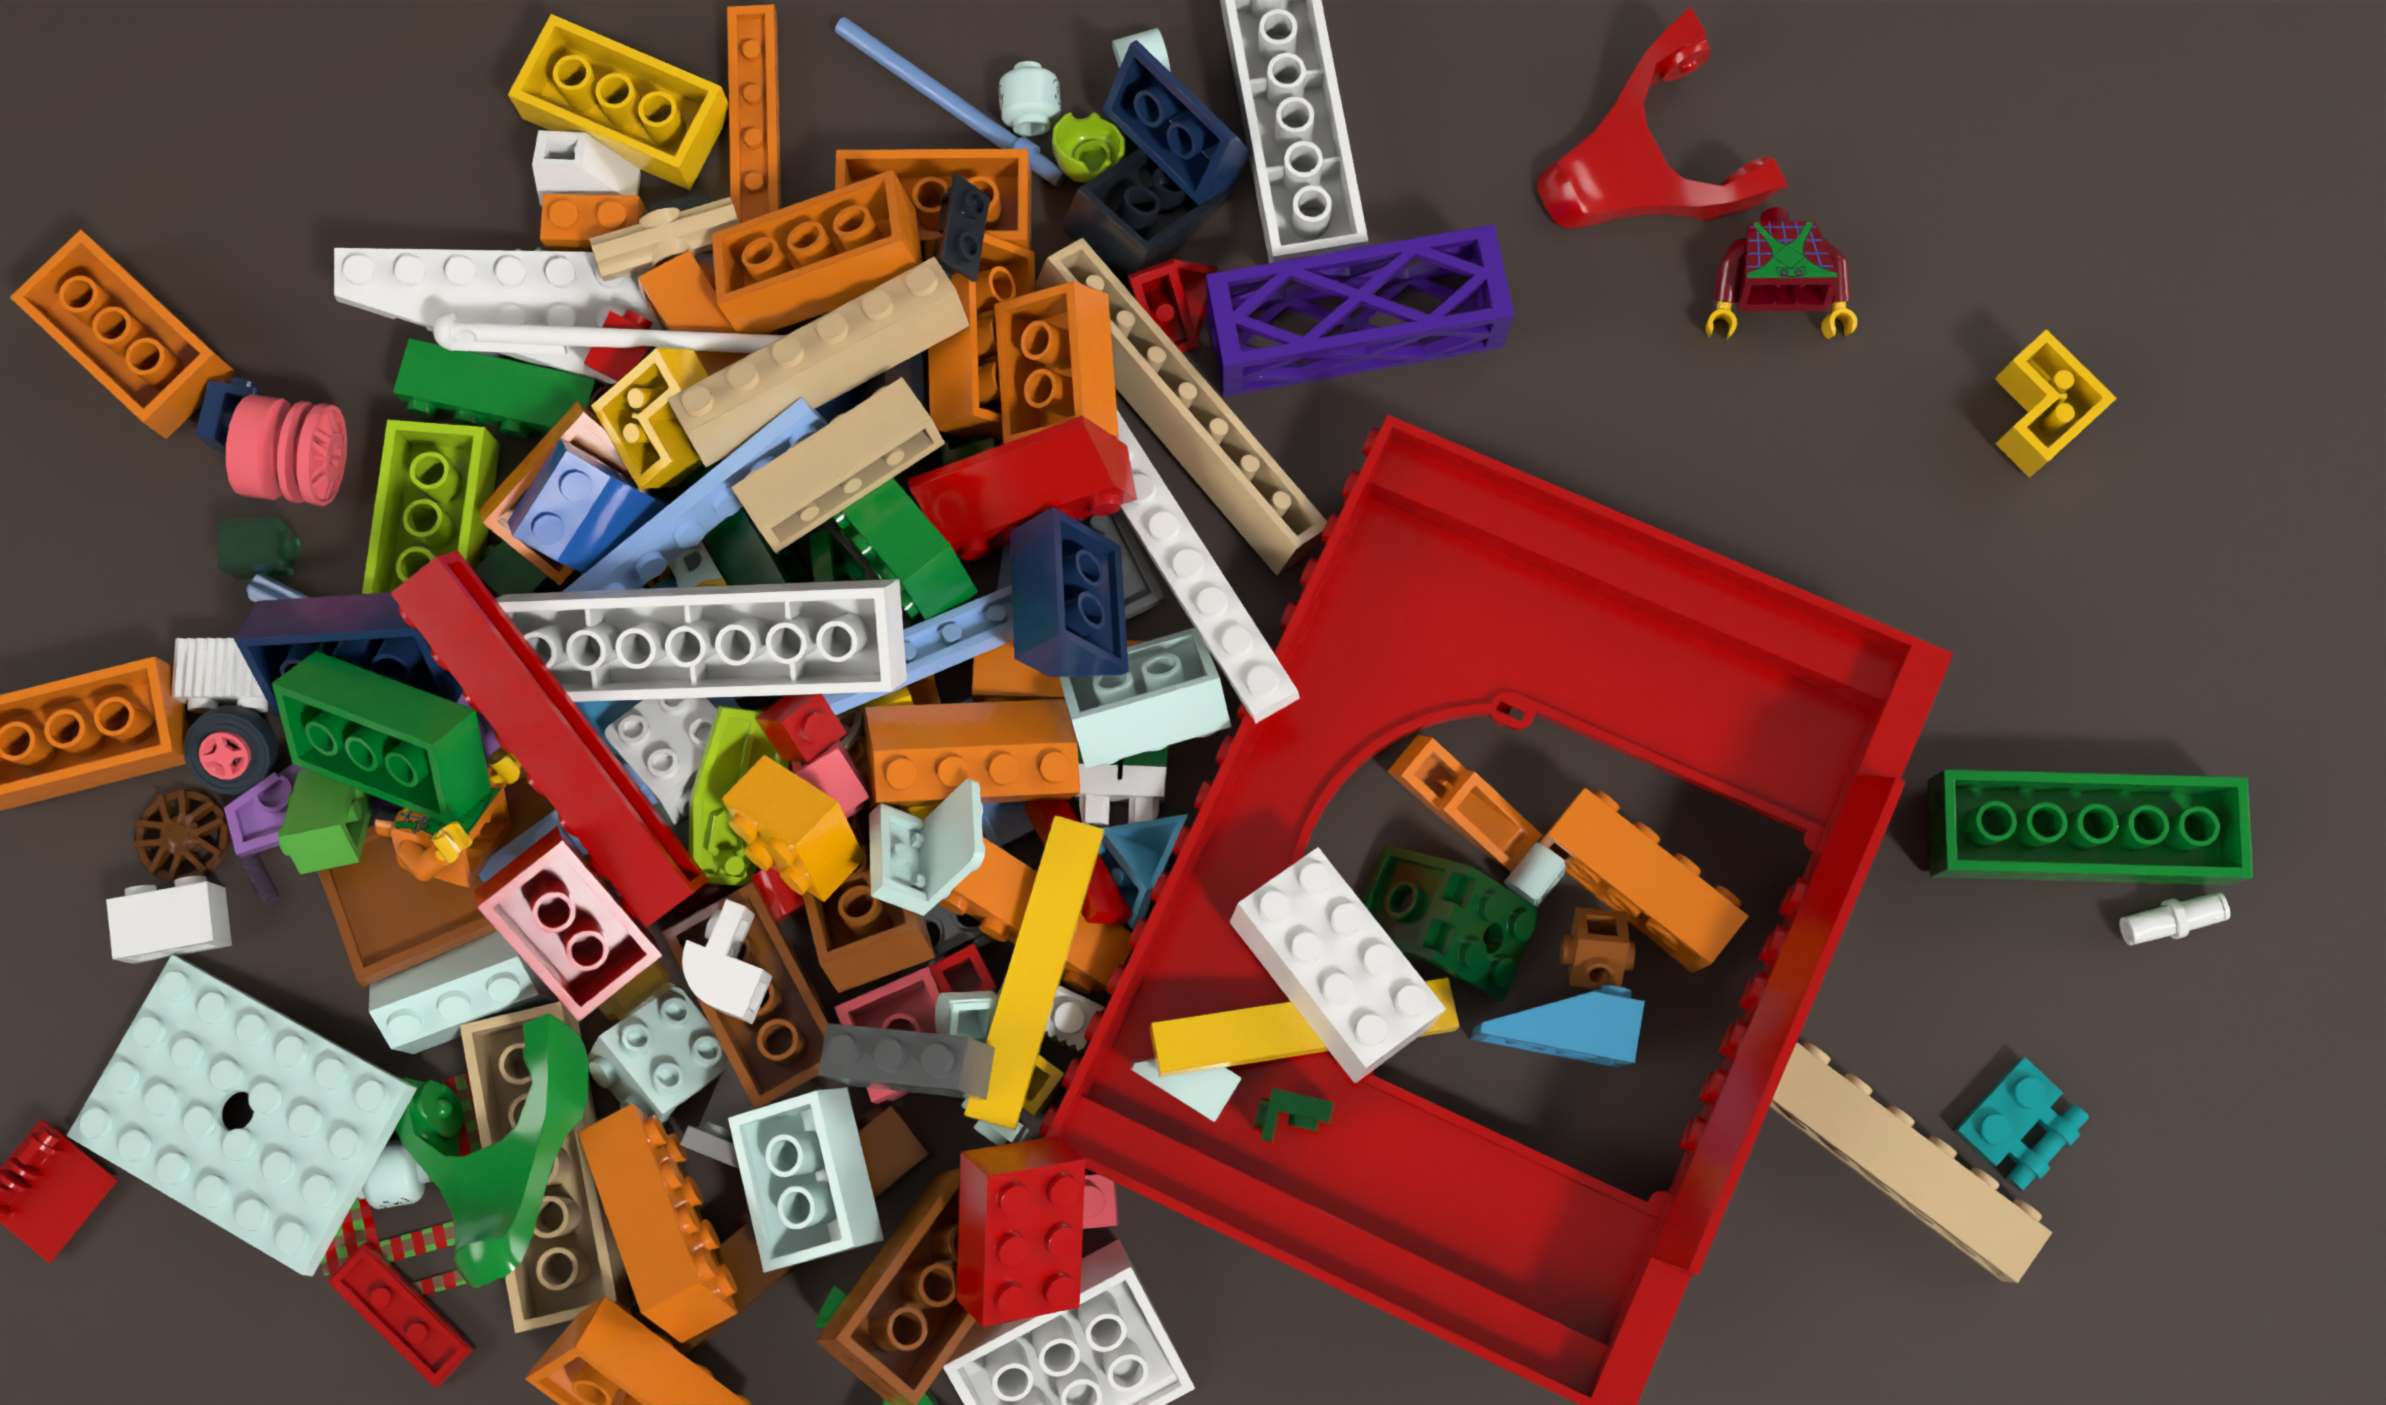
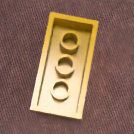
M553 14L547 20L508 93L522 119L550 131L588 133L640 170L689 191L729 116V103L721 86Z

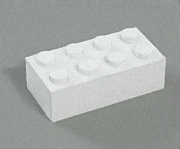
M1318 847L1244 898L1235 908L1230 920L1231 925L1354 1084L1431 1028L1446 1010L1444 1005Z

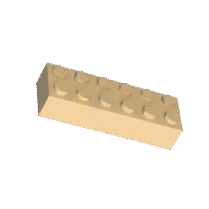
M561 1001L460 1025L482 1149L503 1140L517 1125L532 1084L531 1074L525 1064L522 1052L525 1044L523 1024L550 1013L576 1031L581 1038L578 1020ZM589 1076L587 1103L583 1118L567 1134L554 1160L533 1236L523 1260L505 1277L515 1333L573 1321L580 1312L605 1296L626 1307L632 1306L625 1267L577 1133L597 1122Z

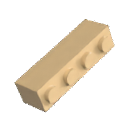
M901 377L892 384L878 389L870 398L847 413L838 415L830 424L810 437L793 444L785 453L762 468L751 471L745 479L731 488L773 551L777 553L941 447L945 442L930 415Z

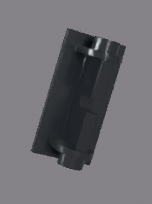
M957 173L953 174L951 187L947 188L946 193L940 196L939 204L941 208L937 231L943 237L935 239L932 257L936 258L950 280L952 275L960 273L970 281L976 282L990 197Z

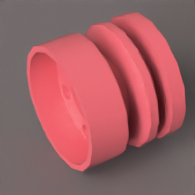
M253 394L243 397L233 413L226 441V469L229 483L234 492L243 497L275 500L283 494L285 499L292 503L300 504L305 501L310 505L323 507L332 502L339 491L347 459V431L341 410L333 404L320 403L314 405L309 401H300L291 406L283 398Z

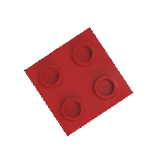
M41 1118L0 1167V1223L44 1260L52 1263L119 1180L46 1120Z

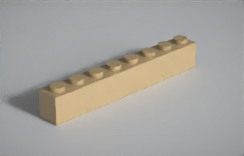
M1081 238L1047 257L1035 283L1036 292L1076 281L1108 294L1115 388L1275 575L1278 576L1309 555L1321 539L1327 523L1326 519L1087 242Z

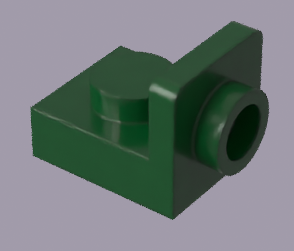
M1272 1088L1270 1099L1261 1097L1255 1120V1128L1263 1130L1261 1140L1274 1144L1280 1116L1285 1114L1289 1115L1287 1125L1318 1132L1319 1123L1331 1125L1335 1104L1334 1102Z

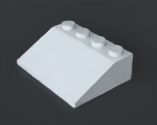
M1119 1239L1082 1258L1080 1308L982 1327L975 1321L943 1367L964 1405H1166L1195 1389L1141 1279Z

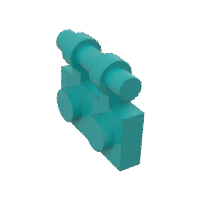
M2026 1057L2018 1058L1952 1131L1990 1167L1997 1166L2008 1155L2017 1166L2006 1179L2014 1188L2022 1192L2033 1179L2040 1180L2050 1170L2048 1163L2063 1146L2070 1147L2079 1138L2080 1133L2078 1130L2089 1119V1115L2076 1104H2073L2062 1117L2056 1114L2050 1107L2063 1092ZM2037 1122L2047 1133L2031 1150L2020 1140Z

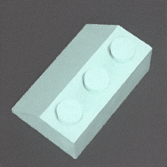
M1195 628L1127 647L1129 672L1123 675L1059 677L1085 769L1097 765H1110L1125 757L1146 751H1158L1170 744L1195 737H1207L1216 731L1231 727L1220 677L1207 646Z
M495 931L371 984L369 990V1013L391 1049L415 1054L461 1037L460 1025L543 1006L557 1001V998L499 931Z
M847 1087L816 1090L728 1118L764 1273L884 1240Z

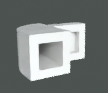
M726 899L722 910L716 909L709 919L705 931V938L709 939L706 947L686 940L682 958L683 971L689 987L703 1002L726 1015L753 1024L773 976L761 968L737 959L755 914L746 906Z

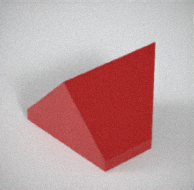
M1171 259L1129 274V292L1182 353L1200 347L1198 338L1206 313V274L1216 273L1218 267Z

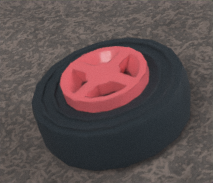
M223 705L205 712L189 727L183 743L185 762L192 775L205 787L221 794H241L250 790L273 772L279 756L277 738L270 724L258 713L242 706ZM230 741L231 743L235 744V745H236L237 747H239V748H238V749H234L232 746H229L227 743Z

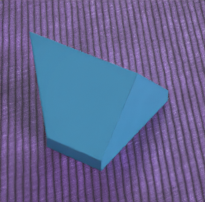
M1188 814L1118 826L1101 827L1105 833L1099 855L1133 913L1127 921L1132 929L1135 928L1140 918L1146 919L1155 902L1150 899L1152 890L1160 874L1163 871L1167 873L1173 857L1172 850L1175 841L1185 824Z

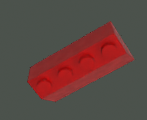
M1084 416L1071 419L908 479L909 489L921 511L951 545L956 555L968 561L984 559L990 556L992 550L1006 545L1010 546V531L1052 507L1075 520H1080L1092 515L1104 516L1113 514L1120 510L1121 505L1137 500L1127 445Z

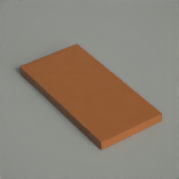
M523 766L520 767L521 773L518 780L507 784L504 788L512 827L493 854L555 810L546 796L536 792L529 784L526 770ZM375 825L367 827L360 862L318 871L356 980L362 987L371 985L498 931L477 908L474 891L484 884L479 875L470 887L456 885L436 878H432L429 881H419L408 870L403 869L398 864L392 838L379 836L376 833ZM588 853L584 857L590 862V854ZM603 877L607 883H611L609 878Z

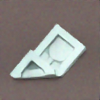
M1155 1057L1145 1060H1133L1127 1067L1213 1122L1216 1121L1241 1080V1077L1225 1067L1159 1077Z

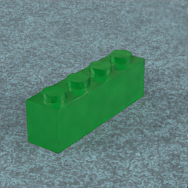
M410 338L393 393L407 406L406 411L415 416L435 419L436 414L453 417V421L459 425L482 427L483 424L496 426L500 427L499 431L517 439H528L529 434L545 437L577 401L596 416L591 405L606 393L595 378L470 351H450L438 344Z

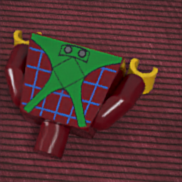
M1772 207L1765 210L1760 216V221H1753L1748 224L1745 238L1734 241L1718 265L1713 301H1718L1716 311L1710 315L1705 326L1708 337L1712 335L1713 321L1716 319H1723L1728 323L1727 339L1732 336L1737 326V319L1734 313L1731 312L1732 303H1737L1738 311H1829L1831 305L1832 313L1827 315L1821 324L1823 335L1828 339L1835 336V318H1838L1843 322L1845 337L1848 336L1857 327V317L1851 310L1846 308V301L1851 300L1846 257L1827 239H1823L1816 223L1812 221H1790L1787 210L1782 207Z

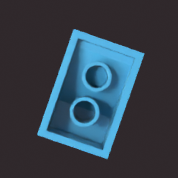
M1601 985V989H1594L1593 992L1482 1022L1471 1029L1470 1040L1621 1068L1635 1063L1645 1001L1631 999L1632 990L1617 986Z

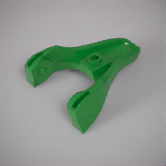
M550 1013L523 1024L525 1044L522 1052L525 1064L531 1074L532 1084L517 1125L499 1142L460 1157L458 1133L464 1122V1115L460 1100L454 1091L448 1086L432 1080L421 1082L405 1077L402 1078L403 1081L416 1087L417 1090L407 1105L395 1130L405 1148L440 1189L453 1215L455 1228L453 1259L459 1274L472 1288H480L482 1285L489 1284L498 1278L506 1277L522 1262L533 1236L554 1160L567 1134L583 1118L589 1073V1060L585 1045L576 1031Z

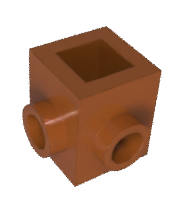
M1576 907L1571 935L1563 934L1560 944V964L1568 965L1570 986L1585 987L1593 990L1601 989V985L1621 987L1624 970L1632 971L1635 960V942L1629 940L1626 912Z

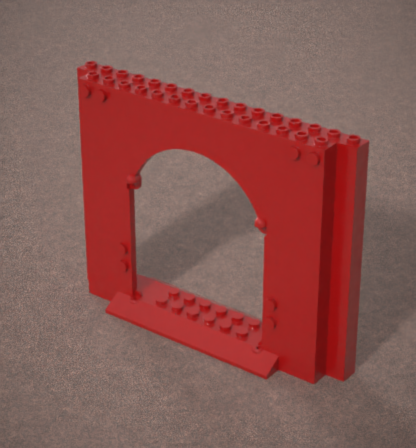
M1387 414L1381 429L1373 427L1369 432L1362 450V454L1366 455L1367 459L1360 472L1351 471L1341 495L1342 498H1345L1340 516L1334 513L1330 515L1321 536V541L1325 542L1319 560L1311 557L1300 580V584L1304 586L1298 604L1293 601L1289 602L1279 624V629L1283 630L1281 640L1277 648L1270 645L1271 650L1297 688L1300 699L1256 724L1241 702L1237 712V718L1241 719L1239 729L1235 737L1227 735L1220 746L1215 760L1216 763L1220 764L1218 773L1213 783L1205 780L1196 797L1194 808L1198 809L1195 822L1192 828L1183 826L1172 850V853L1177 855L1176 862L1170 874L1163 871L1158 877L1150 899L1155 901L1148 920L1144 918L1138 920L1128 943V946L1133 947L1132 955L1126 967L1118 964L1106 989V992L1111 994V999L1104 1014L1096 1011L1091 1018L1084 1035V1039L1089 1041L1087 1050L1082 1060L1074 1058L1070 1063L1061 1084L1062 1087L1067 1089V1092L1059 1108L1053 1105L1049 1108L1040 1126L1039 1134L1045 1138L1060 1137L1086 1159V1169L1579 1405H1637L1691 1276L1699 1275L1906 784V781L1901 780L1954 653ZM1512 708L1524 713L1522 721L1509 716ZM1538 716L1805 833L1803 843L1811 852L1802 879L1798 877L1794 886L1790 885L1778 909V914L1785 916L1782 925H1777L1774 932H1769L1758 956V960L1765 962L1764 968L1761 973L1757 972L1754 979L1750 978L1743 990L1738 1006L1746 1010L1741 1020L1738 1019L1734 1026L1730 1024L1720 1044L1718 1053L1726 1056L1721 1069L1717 1067L1714 1073L1710 1071L1702 1086L1698 1100L1706 1104L1701 1116H1696L1694 1120L1689 1119L1682 1133L1678 1148L1685 1150V1153L1672 1184L1667 1192L1658 1191L1653 1193L1649 1197L1648 1202L1373 1075L1375 1069L1354 1084L1330 1051L1225 1067L1241 1077V1080L1215 1122L1127 1068L1133 1060H1145L1155 1057L1150 1033L1151 1023L1291 1002L1231 925L1230 920L1235 908L1244 898L1304 857L1312 833L1326 807L1344 783L1361 766L1398 740L1422 729L1448 721L1473 717H1490L1492 722L1503 728L1506 726L1512 730L1521 731L1528 728L1534 717ZM1272 1088L1334 1102L1335 1104L1331 1125L1319 1123L1318 1132L1287 1125L1289 1115L1281 1114L1274 1144L1261 1140L1263 1130L1255 1128V1120L1261 1097L1270 1099Z

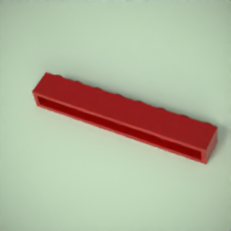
M458 550L435 557L390 593L399 605L398 610L401 617L409 626L417 629L431 646L430 651L434 660L440 667L450 671L463 688L462 693L466 702L474 710L484 715L494 728V735L499 745L506 752L513 754L526 770L529 784L536 792L546 796L558 812V819L562 827L570 835L577 837L590 854L589 858L592 866L601 876L609 878L621 894L622 904L631 916L640 919L647 928L709 881L702 869Z

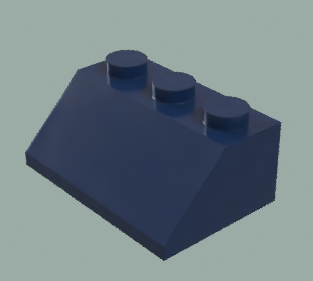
M1138 40L1130 43L1102 111L1198 205L1235 185L1251 151Z
M1054 507L1010 531L1014 659L1049 677L1123 675L1129 672L1121 545Z

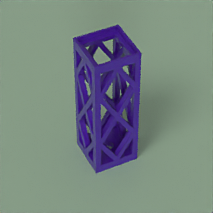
M1495 224L1206 274V312L1223 397L1500 349L1504 347L1514 319V311ZM1415 258L1423 261L1410 267L1404 268ZM1458 275L1469 277V281L1457 291L1429 281ZM1290 280L1299 283L1286 289H1280ZM1389 288L1380 296L1373 295L1378 289ZM1410 288L1445 302L1428 315L1393 301ZM1332 297H1340L1346 300L1334 311L1309 302ZM1360 305L1367 307L1355 318L1348 317ZM1458 306L1463 307L1456 314L1449 315ZM1268 309L1257 319L1248 317L1253 311ZM1287 309L1321 321L1304 337L1270 325ZM1380 312L1408 322L1385 327L1367 324ZM1335 326L1341 328L1334 336L1324 337ZM1237 328H1240L1243 331L1240 334H1238ZM1259 335L1282 345L1256 349L1246 344ZM1428 337L1423 343L1417 342V340ZM1303 358H1307V359H1306L1303 363H1301V364L1294 363L1295 361L1301 360V359H1303Z

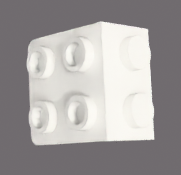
M707 698L642 700L610 724L605 730V737L609 744L649 788L662 811L674 825L682 818L689 816L690 794L717 709Z

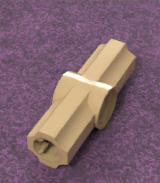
M728 197L684 211H680L678 208L658 209L644 215L637 225L593 237L589 240L602 279L606 282L649 268H656L689 250L695 258L696 254L713 249L712 233L737 225L739 221L731 198Z

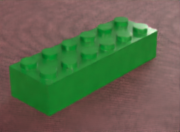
M1943 770L1927 779L1930 877L2197 885H2232L2253 878L2247 777Z

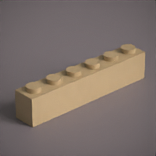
M932 257L669 397L667 400L705 467H708L732 454L799 398L802 397L816 409L970 325L954 285L936 258Z
M1796 1042L1770 1108L2002 1282L2018 1283L2053 1233L2039 1223L2042 1215L2024 1201L2015 1198L2011 1202L1996 1191L2000 1186L1999 1183L1984 1171L1976 1167H1972L1969 1171L1954 1159L1957 1152L1941 1139L1932 1135L1926 1139L1914 1130L1912 1126L1915 1121L1904 1111L1891 1104H1888L1885 1108L1871 1098L1870 1094L1873 1090L1861 1079L1850 1073H1846L1844 1077L1828 1066L1831 1059L1822 1050L1808 1042H1805L1803 1046Z

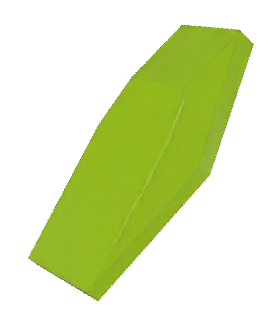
M719 705L690 794L689 854L708 877L709 881L707 883L746 886L750 883V878L758 867L744 852L748 846L745 840L738 836L730 827L728 822L732 817L721 798L763 755L788 769V760L780 758L755 720L764 711Z

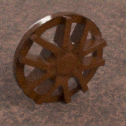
M178 790L156 796L157 799L148 806L140 820L137 819L134 824L137 828L135 841L132 844L136 848L140 861L150 874L170 882L189 876H207L222 862L230 844L231 834L225 811L214 799L196 791ZM189 799H195L204 804L191 812ZM178 800L179 816L174 817L169 803ZM160 810L163 822L151 821L156 812ZM213 811L217 819L202 826L199 821ZM147 828L161 830L160 838L145 840ZM220 829L219 845L216 847L207 841L205 837ZM202 846L214 854L206 864L196 855V852ZM147 848H159L153 861L147 852ZM170 854H174L170 872L161 870ZM187 859L197 868V870L190 873L181 874Z

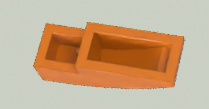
M1418 734L1387 771L1434 814L1510 873L1532 846L1543 836L1475 771L1467 770L1433 737Z

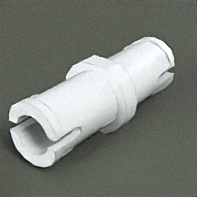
M2216 892L2180 902L2174 898L2164 900L2158 908L2120 918L2119 924L2125 942L2131 946L2171 936L2173 939L2186 937L2190 930L2228 920L2230 918V909L2225 896L2221 892Z

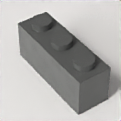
M827 1023L818 1076L847 1086L987 1100L995 1048L967 1036Z

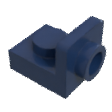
M229 378L228 383L209 380L195 436L214 450L226 451L229 424L237 405L243 397L248 395H265L258 390L257 384L245 379Z

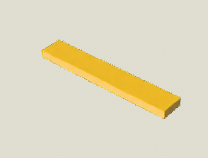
M1054 816L986 1041L987 1045L995 1048L987 1100L969 1098L964 1113L966 1117L1016 1131L1103 840L1104 829Z
M1449 978L1425 981L1446 1010L1436 1023L1419 1037L1456 1031L1459 1028V1021ZM1292 1002L1154 1022L1150 1025L1159 1077L1329 1051Z

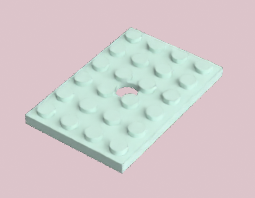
M171 955L67 1136L301 1275L313 1276L417 1088L191 962ZM238 1092H246L249 1094V1105L254 1111L253 1117L243 1129H233L230 1131L222 1120L223 1107L232 1095Z

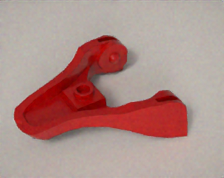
M1691 7L1677 18L1645 52L1615 105L1596 130L1577 147L1547 167L1539 175L1537 183L1538 194H1540L1542 203L1549 212L1550 217L1558 225L1566 229L1592 226L1613 219L1655 214L1686 216L1702 221H1710L1758 206L1788 186L1775 158L1770 159L1769 156L1756 159L1742 166L1720 186L1683 178L1667 164L1646 123L1644 104L1648 90L1660 81L1671 82L1687 76L1702 66L1710 57V47L1707 43L1706 31Z

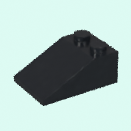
M1139 148L1077 190L1061 228L1075 241L1083 238L1112 273L1129 288V274L1166 262L1232 197L1234 190L1228 188L1198 205Z

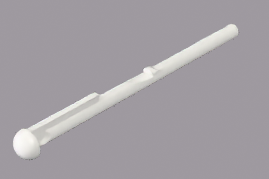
M454 312L441 315L433 327V335L436 342L444 349L450 351L566 355L568 353L566 346L610 348L654 346L658 348L693 349L694 351L754 353L786 336L457 322Z

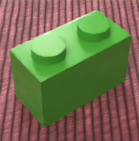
M307 769L298 771L293 792L288 795V809L283 826H280L278 830V841L284 855L291 857L300 874L360 862L376 796Z

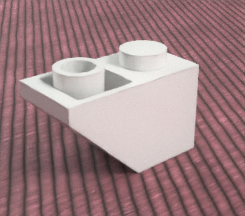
M538 130L532 167L540 206L543 203V194L638 196L641 180L640 169L590 134L584 132Z

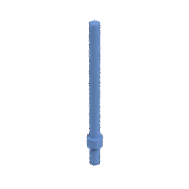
M846 17L838 21L834 31L843 39L1000 149H1028L1031 170L1056 188L1064 182L1066 175L1061 172L1058 165L1040 153L1038 145L1025 136L1021 138L1016 137Z

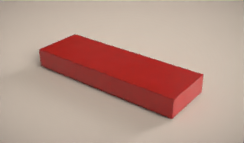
M1029 801L1024 807L1044 846H1046L1054 816L1081 823L1069 801ZM1098 853L1081 913L1087 923L1123 926L1133 913Z
M369 1242L363 1243L327 1280L435 1389L441 1387L476 1349Z

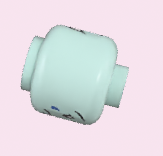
M1020 62L1014 66V70L1007 72L1000 79L998 86L1000 116L1002 121L1007 126L1013 128L1016 134L1021 136H1039L1047 133L1051 126L1060 118L1059 81L1053 72L1042 68L1037 62Z
M400 1138L388 1140L357 1197L359 1199H366L368 1204L375 1209L412 1204L423 1197L425 1183L433 1181L405 1148Z

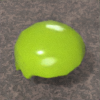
M1069 112L1053 127L1052 151L1063 174L1073 181L1088 183L1124 159L1125 139L1116 125L1101 119L1097 113H1092L1084 119H1076Z

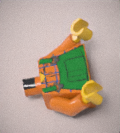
M499 747L490 756L488 763L491 767L487 771L491 792L457 821L445 824L406 808L382 806L376 816L375 830L379 836L392 838L398 864L403 869L408 870L419 881H429L432 878H436L456 885L470 887L512 827L504 788L507 784L518 780L521 773L520 767L522 766L513 754Z

